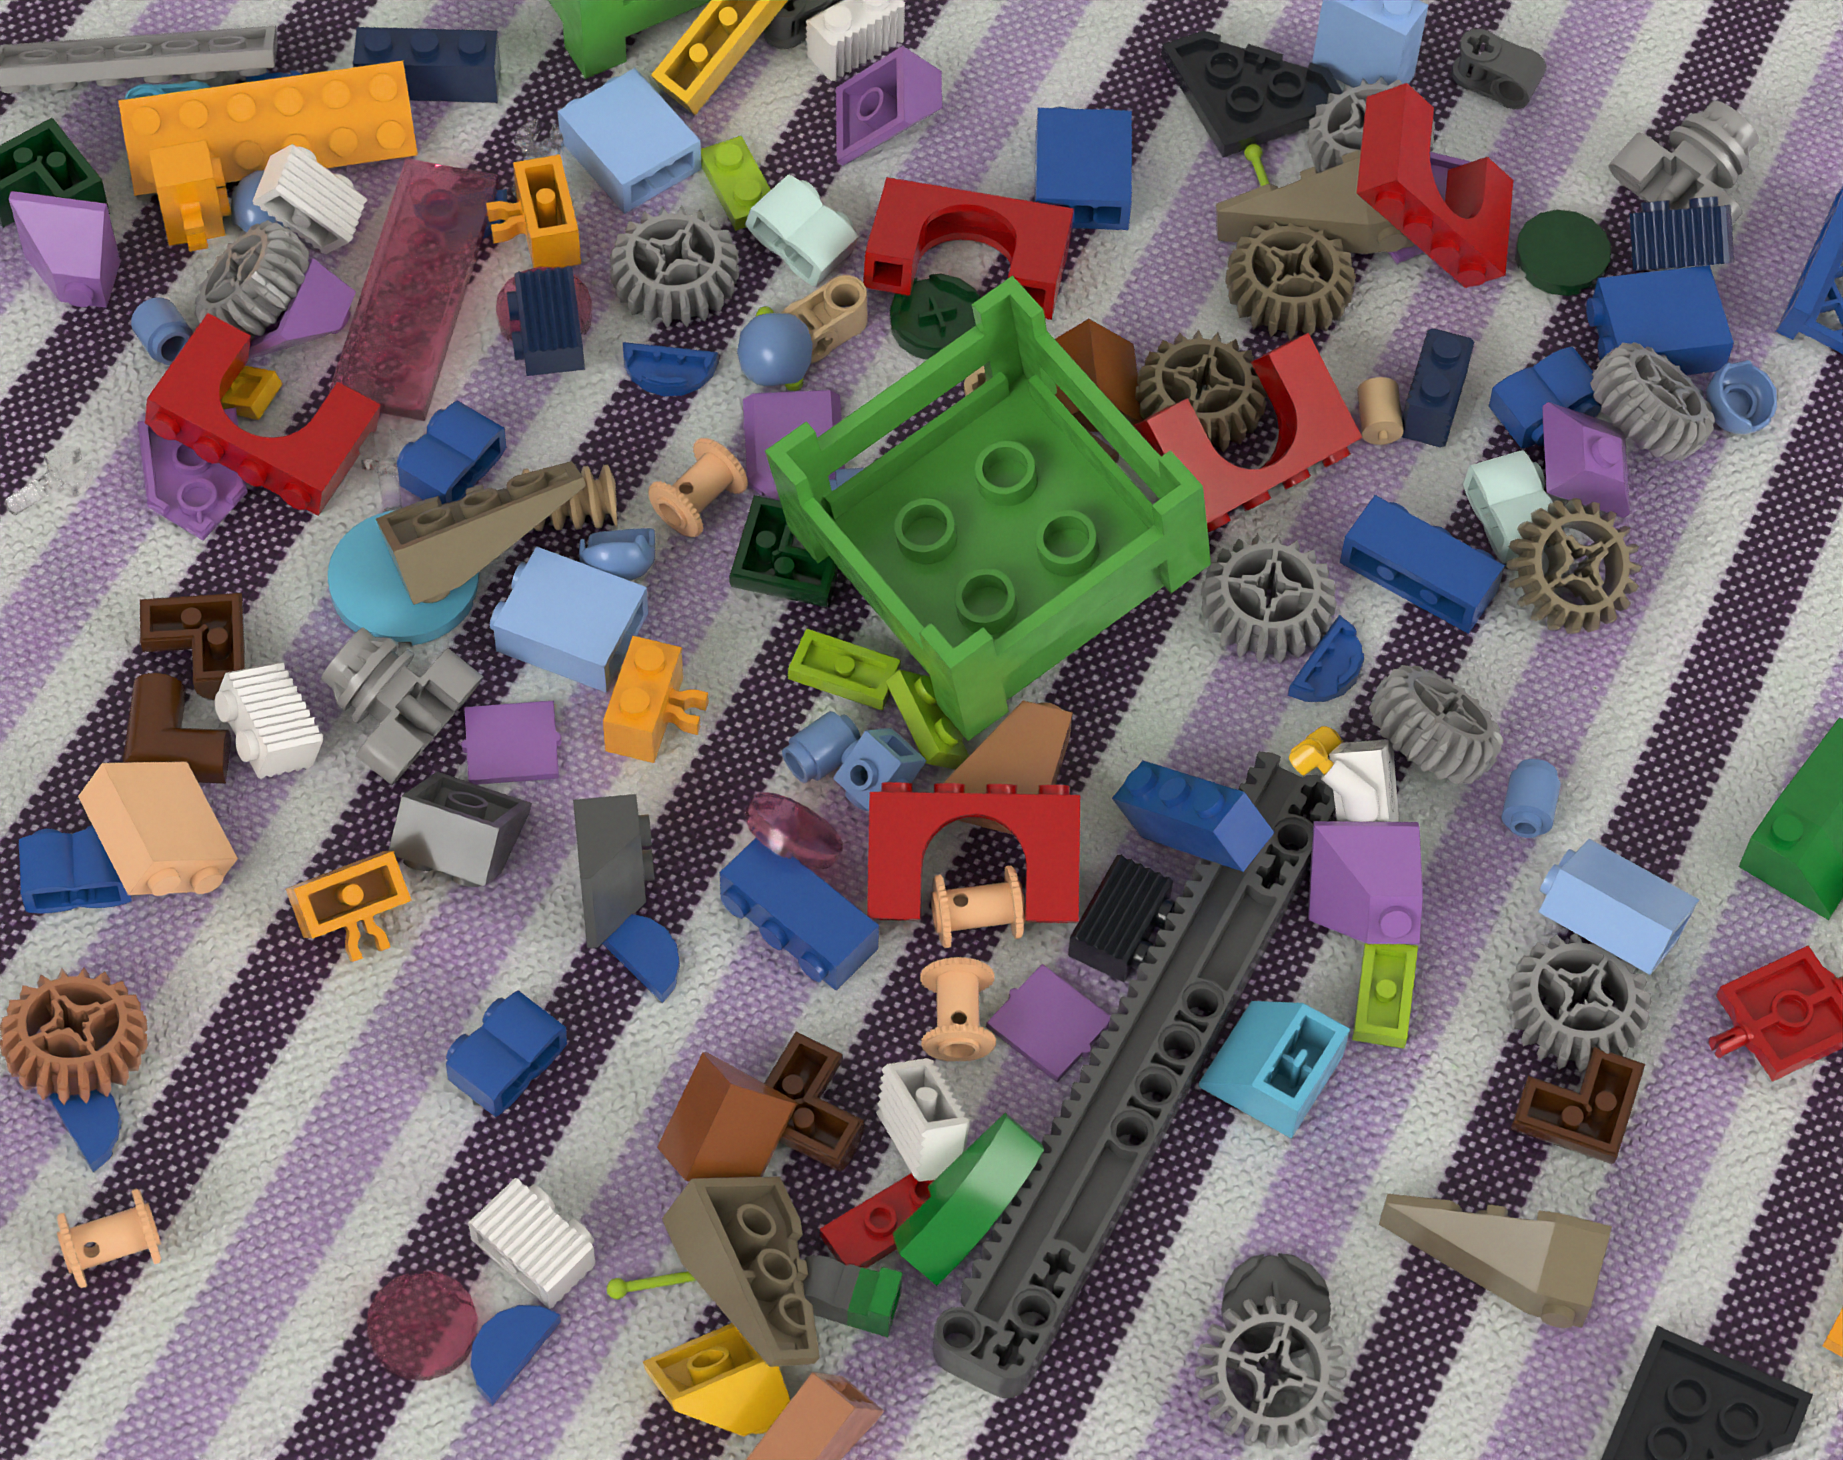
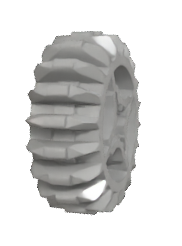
M1380 77L1375 84H1368L1363 78L1360 86L1351 88L1344 84L1342 94L1329 93L1327 104L1316 106V117L1309 119L1310 126L1307 144L1313 164L1317 167L1318 172L1343 164V155L1361 149L1366 98L1402 85L1400 80H1396L1388 85L1383 77ZM1433 120V124H1432V134H1431L1430 152L1433 151V143H1434V138H1433V137L1435 136V135H1434V130H1435L1434 120Z
M682 205L677 213L668 214L662 206L659 216L653 217L644 211L641 217V224L628 221L625 229L626 234H617L615 248L612 249L610 254V267L612 268L610 270L611 283L616 288L620 303H628V308L632 315L644 311V318H646L648 324L657 317L663 318V323L667 328L673 319H681L687 327L691 317L697 316L705 322L709 315V309L721 312L724 299H732L734 284H737V279H739V265H737L739 262L738 250L736 245L732 244L729 230H721L717 218L705 221V216L701 209L692 216L686 215ZM702 256H703L708 262L702 261ZM639 269L642 270V271L647 272V277L644 276V275L639 271Z
M269 220L262 222L260 225L258 223L252 225L248 232H241L237 240L229 243L221 256H217L214 266L207 270L208 276L206 280L199 286L200 293L195 299L196 307L194 313L198 318V322L201 323L206 314L210 313L251 335L250 342L256 335L264 334L266 328L270 324H275L277 317L287 310V305L291 299L297 296L296 291L298 287L305 281L304 273L309 267V251L305 248V244L289 228L282 227L277 222L272 223Z
M1622 343L1619 347L1607 353L1597 364L1598 367L1592 373L1593 379L1590 382L1592 390L1595 392L1593 394L1594 399L1602 405V413L1610 417L1613 421V426L1618 427L1625 434V438H1630L1636 442L1639 449L1643 450L1646 448L1654 457L1659 458L1662 456L1665 460L1671 462L1675 459L1683 461L1689 455H1693L1708 440V436L1714 430L1713 423L1715 422L1714 415L1711 412L1712 407L1703 398V390L1693 384L1692 377L1686 376L1680 370V366H1675L1668 361L1666 355L1660 356L1656 354L1653 348H1644L1638 343Z
M1258 533L1252 539L1251 546L1238 538L1237 542L1233 545V551L1222 548L1221 553L1218 554L1217 562H1211V565L1207 568L1206 579L1202 583L1201 596H1203L1201 610L1203 617L1209 618L1208 627L1210 633H1221L1220 641L1222 648L1235 643L1237 644L1236 651L1239 658L1249 650L1256 652L1255 656L1258 663L1265 658L1266 654H1273L1279 664L1285 659L1286 651H1289L1299 659L1301 654L1304 653L1305 646L1315 649L1316 645L1320 642L1321 635H1325L1329 631L1332 621L1331 617L1335 614L1337 605L1334 597L1336 590L1334 580L1328 578L1329 570L1327 563L1316 564L1317 556L1315 555V550L1302 554L1299 552L1300 545L1298 539L1289 546L1281 544L1278 534L1272 539L1271 543H1264ZM1267 589H1271L1270 608H1266Z
M1401 665L1399 669H1394L1388 677L1385 676L1376 688L1377 692L1369 706L1373 715L1372 721L1377 727L1381 728V736L1392 742L1393 749L1402 752L1407 757V761H1413L1418 764L1423 772L1428 770L1434 773L1438 779L1444 780L1448 778L1452 783L1456 784L1461 782L1472 784L1476 779L1479 780L1484 772H1488L1497 761L1496 756L1502 750L1501 745L1504 742L1499 733L1500 728L1498 724L1491 720V713L1479 705L1478 699L1469 696L1465 692V688H1459L1454 685L1450 678L1444 679L1434 670L1426 672L1421 666L1414 665L1410 667Z
M1576 933L1571 935L1568 944L1556 934L1553 938H1550L1548 947L1539 942L1533 946L1530 955H1524L1518 961L1517 972L1511 975L1508 984L1511 993L1508 995L1506 1005L1507 1010L1514 1012L1510 1021L1512 1029L1524 1030L1521 1038L1523 1046L1535 1043L1539 1045L1537 1052L1539 1060L1546 1058L1549 1053L1557 1056L1556 1063L1558 1069L1565 1067L1568 1060H1573L1580 1073L1586 1070L1594 1047L1599 1048L1606 1054L1611 1052L1626 1057L1629 1050L1628 1047L1634 1048L1639 1044L1642 1037L1641 1031L1646 1029L1650 1020L1649 1012L1646 1010L1649 1009L1651 1004V993L1644 991L1647 984L1646 974H1633L1635 966L1620 960L1614 954L1592 942L1590 944L1583 943L1580 935ZM1601 985L1605 986L1612 994L1618 1009L1612 1006L1613 1000L1603 993ZM1587 992H1589L1587 999L1584 1000V1003H1577L1574 1006V1008L1569 1012V1008L1571 1004L1573 1005L1574 1000L1581 1001L1584 995ZM1539 994L1546 998L1544 1003L1548 1004L1555 1011L1556 1019L1551 1017L1545 1010Z
M1273 1296L1265 1298L1263 1314L1258 1313L1252 1299L1245 1300L1242 1304L1244 1320H1241L1232 1309H1227L1222 1317L1229 1331L1215 1324H1212L1207 1330L1210 1338L1219 1344L1218 1347L1211 1344H1201L1197 1351L1201 1357L1213 1361L1212 1365H1201L1195 1369V1377L1212 1379L1213 1382L1212 1385L1205 1386L1199 1390V1399L1208 1400L1217 1396L1220 1402L1208 1412L1209 1418L1211 1420L1218 1419L1226 1411L1232 1419L1227 1423L1223 1432L1227 1436H1231L1240 1424L1246 1426L1247 1431L1244 1435V1444L1247 1446H1252L1255 1443L1259 1431L1265 1432L1264 1443L1268 1450H1274L1277 1447L1278 1432L1281 1431L1287 1444L1290 1447L1296 1446L1299 1443V1433L1296 1427L1298 1425L1305 1434L1314 1437L1319 1432V1428L1312 1415L1314 1414L1327 1422L1335 1415L1331 1407L1323 1402V1399L1339 1402L1344 1396V1392L1338 1387L1329 1385V1381L1342 1380L1347 1376L1345 1368L1329 1366L1328 1362L1337 1359L1343 1354L1342 1347L1334 1345L1325 1349L1322 1344L1333 1333V1329L1327 1325L1315 1334L1309 1328L1317 1317V1313L1314 1310H1309L1301 1321L1293 1318L1297 1310V1302L1294 1300L1287 1302L1283 1314H1276L1277 1303ZM1259 1329L1275 1330L1265 1352L1256 1354L1244 1351L1241 1354L1230 1350L1232 1344L1246 1333ZM1291 1336L1298 1340L1308 1352L1314 1367L1315 1378L1307 1376L1306 1371L1295 1367L1289 1357ZM1278 1348L1275 1360L1277 1363L1276 1372L1283 1375L1286 1380L1282 1383L1277 1379L1265 1392L1263 1398L1262 1395L1266 1386L1263 1383L1265 1374L1257 1370L1255 1365L1259 1362L1264 1367ZM1226 1367L1234 1369V1374L1242 1376L1250 1383L1253 1391L1250 1410L1245 1408L1232 1393L1227 1381ZM1290 1392L1297 1394L1302 1392L1311 1396L1307 1404L1296 1413L1284 1417H1266L1268 1408L1277 1393Z

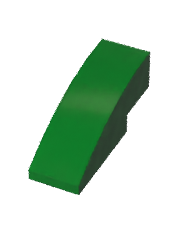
M1004 1113L928 1186L931 1197L892 1233L898 1254L938 1286L968 1255L1009 1205L1044 1152L1043 1145L1007 1113Z

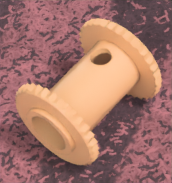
M708 438L698 439L693 444L692 448L694 449L693 452L697 462L672 486L665 482L656 481L649 486L648 490L649 500L660 518L674 530L687 537H696L703 532L704 524L701 522L700 513L725 489L736 495L743 493L748 486L746 472L738 459L726 447Z
M1005 867V881L1003 883L946 890L942 875H936L933 878V892H931L932 916L935 931L938 933L940 943L944 948L951 947V931L1010 924L1015 939L1023 936L1024 922L1026 920L1025 901L1022 885L1018 880L1014 867Z
M964 957L945 958L927 965L921 972L920 982H922L924 988H928V990L933 991L937 995V1027L923 1035L921 1041L923 1050L931 1057L943 1061H972L987 1056L996 1047V1038L988 1029L980 1027L979 992L989 988V985H992V982H994L993 970L982 961Z
M132 1190L136 1207L70 1228L64 1212L57 1216L60 1229L57 1235L68 1271L70 1274L73 1273L79 1287L87 1286L83 1272L84 1269L149 1249L154 1264L160 1263L161 1255L158 1245H161V1241L149 1203H144L140 1190ZM88 1242L96 1243L93 1247L85 1246Z

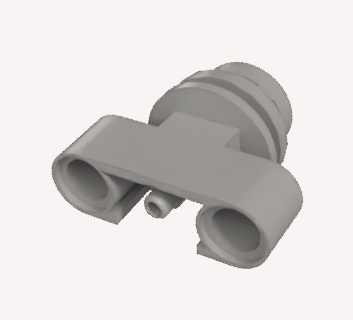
M1712 101L1703 112L1688 115L1683 120L1681 126L1675 127L1670 132L1669 140L1674 148L1672 153L1647 135L1636 133L1608 165L1612 175L1646 202L1670 200V210L1689 208L1690 198L1718 196L1719 206L1731 205L1733 225L1743 214V211L1739 204L1721 188H1732L1738 181V175H1741L1748 167L1750 151L1759 142V137L1753 126L1739 112L1725 103Z
M362 627L342 647L320 679L332 688L336 704L344 711L348 710L352 705L357 708L351 717L357 724L369 714L380 722V725L361 746L356 757L389 784L393 785L471 696L484 676L447 648L420 678L407 668L414 658L415 654L407 649L398 656L395 652L399 644L394 639L375 637Z

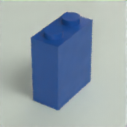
M1066 107L1038 108L1035 136L1034 202L1074 208L1072 228L1129 230L1132 203V111L1108 108L1100 110L1068 109Z
M1710 265L1598 278L1593 298H1588L1586 312L1589 325L1596 327L1599 335V361L1622 343L1632 344L1634 342L1641 344L1644 348H1653L1656 354L1660 356L1666 355L1668 361L1675 366H1680V370L1685 375L1717 372L1728 362L1734 341Z

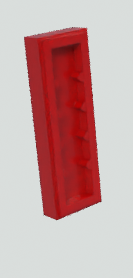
M910 1173L820 1228L821 1239L837 1261L848 1266L851 1264L868 1268L897 1250L892 1233L931 1197L928 1186L934 1180L919 1182Z

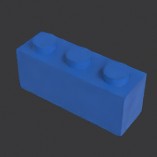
M1374 495L1346 534L1339 562L1468 634L1497 594L1505 568L1504 564L1496 561L1488 552L1470 547L1454 538L1444 528L1432 526L1410 514L1400 504L1388 502L1377 495Z
M1144 760L1127 776L1124 784L1112 797V800L1142 838L1242 872L1245 871L1275 833L1245 792Z
M763 831L719 872L720 898L726 909L739 919L744 917L749 919L759 928L760 934L769 945L777 950L784 948L798 960V964L804 973L816 982L823 980L837 991L878 950L879 925Z

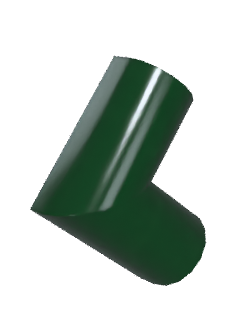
M753 496L729 576L731 587L828 608L835 589L838 567L830 556L817 563L806 549L792 546L795 536L788 528L780 500Z

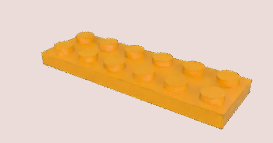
M403 61L118 100L134 196L157 193L149 150L207 140L210 159L220 157L225 183L241 181L243 177L257 170H265L270 156L291 144L313 152L317 162L325 168L418 155Z

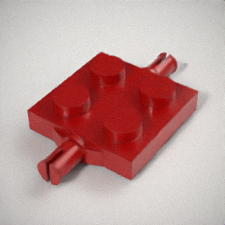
M1809 945L1719 987L1716 997L1731 1018L1733 1028L1709 1038L1711 1050L1716 1049L1714 1054L1718 1058H1722L1724 1055L1745 1046L1755 1054L1773 1082L1843 1048V976L1837 978L1823 967Z

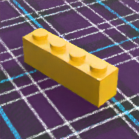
M711 0L651 74L652 78L661 90L695 116L788 0Z

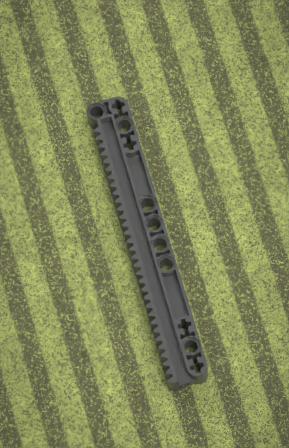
M1259 751L1256 756L1255 766L1250 767L1247 772L1246 783H1241L1238 789L1246 793L1275 833L1244 872L1203 858L1201 859V864L1194 866L1192 880H1187L1184 885L1183 897L1178 896L1175 900L1174 912L1168 913L1164 930L1159 929L1155 946L1149 947L1146 963H1140L1137 979H1131L1129 983L1127 997H1121L1118 1014L1112 1013L1108 1031L1103 1030L1100 1035L1099 1048L1093 1047L1089 1065H1083L1081 1069L1080 1082L1073 1083L1070 1100L1064 1099L1060 1117H1054L1052 1120L1051 1135L1045 1134L1042 1138L1044 1152L1012 1199L1011 1205H1008L1002 1212V1222L994 1224L992 1240L984 1242L981 1260L975 1259L972 1264L971 1278H964L961 1292V1304L964 1307H951L943 1311L936 1320L933 1337V1356L937 1364L945 1371L994 1396L1004 1399L1014 1398L1022 1394L1030 1385L1310 869L1313 822L1333 821L1336 809L1333 789L1321 780L1322 776L1307 775L1300 777L1279 767L1281 756L1277 754ZM1312 806L1314 809L1310 815V820H1307L1303 817V814L1309 811ZM1290 843L1296 845L1301 850L1290 851L1281 845ZM1273 873L1279 878L1278 883H1274L1270 889H1267ZM1194 1007L1206 1008L1212 1015L1200 1017L1193 1014L1190 1009ZM1171 1049H1179L1187 1053L1189 1057L1178 1060L1170 1057L1166 1052ZM1157 1092L1163 1095L1166 1100L1154 1103L1145 1099L1142 1094ZM1123 1135H1133L1141 1139L1143 1143L1138 1146H1128L1120 1142L1118 1138ZM1058 1269L1065 1271L1061 1272L1057 1277L1052 1293L1047 1290L1048 1276L1054 1275ZM1026 1312H1035L1042 1315L1046 1322L1039 1326H1030L1022 1322L1019 1317ZM953 1333H961L968 1336L972 1342L965 1347L957 1348L949 1345L945 1338ZM1013 1345H1015L1019 1349L1017 1365L1011 1364L1007 1370L999 1368L998 1366H1004L1008 1362L1013 1351Z

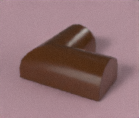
M242 593L140 599V643L143 653L192 649L194 689L201 697L215 700L225 673L245 669Z
M146 673L138 676L133 684L122 763L187 762L198 783L226 784L231 747L229 729L182 728L186 690L183 683L173 676L161 673Z
M795 1032L764 1082L769 1087L798 1102L779 1143L838 1172H842L858 1149L864 1132V1120L820 1098L843 1061V1054L801 1033Z
M1594 1047L1579 1093L1528 1076L1510 1130L1613 1164L1618 1157L1645 1064L1611 1052L1606 1054L1599 1048Z

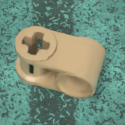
M851 275L834 277L808 296L791 303L781 312L795 315L808 327L813 343L811 363L822 360L833 349L852 337L859 335L866 328L868 323L866 287L857 277Z

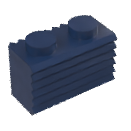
M1718 196L1690 198L1689 208L1670 210V200L1642 202L1641 212L1629 213L1633 271L1734 262L1731 205L1719 206Z
M566 266L563 269L556 267L554 270L547 268L544 271L537 269L534 272L528 270L525 273L520 271L515 273L516 291L507 292L510 321L520 320L521 331L511 332L515 361L525 360L526 376L585 370L572 267Z
M1435 328L1427 330L1402 417V438L1440 448L1446 446L1475 343L1471 338Z

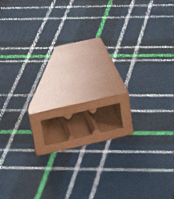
M1023 700L944 783L965 784V793H986V784L1017 785V794H1038V785H1056L1070 739L1073 713L1064 711L1051 703L1041 702L1036 704ZM966 818L958 820L1012 834L1004 826L989 819Z
M812 1372L746 1460H841L880 1418L884 1410L843 1376Z

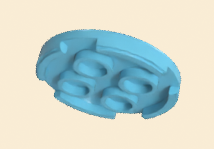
M393 511L369 517L344 535L334 549L329 562L328 585L330 596L341 620L355 633L364 627L375 637L392 638L396 642H411L412 645L430 642L457 627L473 607V600L479 585V572L461 587L451 590L450 594L444 599L434 603L420 602L413 605L376 521V518Z

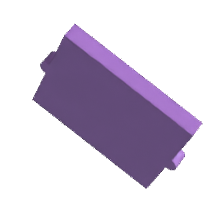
M554 700L464 707L466 739L461 742L462 751L467 753L468 781L470 783L480 785L559 778L557 746L561 745L562 739L561 734L556 732Z
M1041 964L1019 989L1012 988L1009 991V999L986 1022V1027L1058 1082L1081 1057H1088L1090 1055L1091 1046L1100 1037L1102 1031H1106L1109 1028L1111 1016L1045 965Z

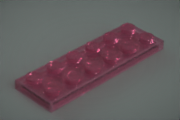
M405 158L328 394L336 383L340 382L381 404L380 413L421 421L426 420L488 223L486 203L494 202L499 188L498 175Z

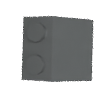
M435 772L402 795L389 851H393L396 857L404 859L403 863L412 869L419 871H431L434 869L452 875L451 879L455 883L466 887L486 886L502 873L530 813L532 803L440 772Z
M636 794L573 800L587 948L599 947L631 914L638 911L646 903L644 881L655 880L652 849L642 850L643 846H652L649 814L638 815Z

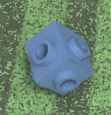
M892 728L865 730L861 738L854 741L844 751L841 757L843 764L833 779L846 790L845 796L853 805L864 811H869L870 792H881V783L885 782L912 783L927 760Z

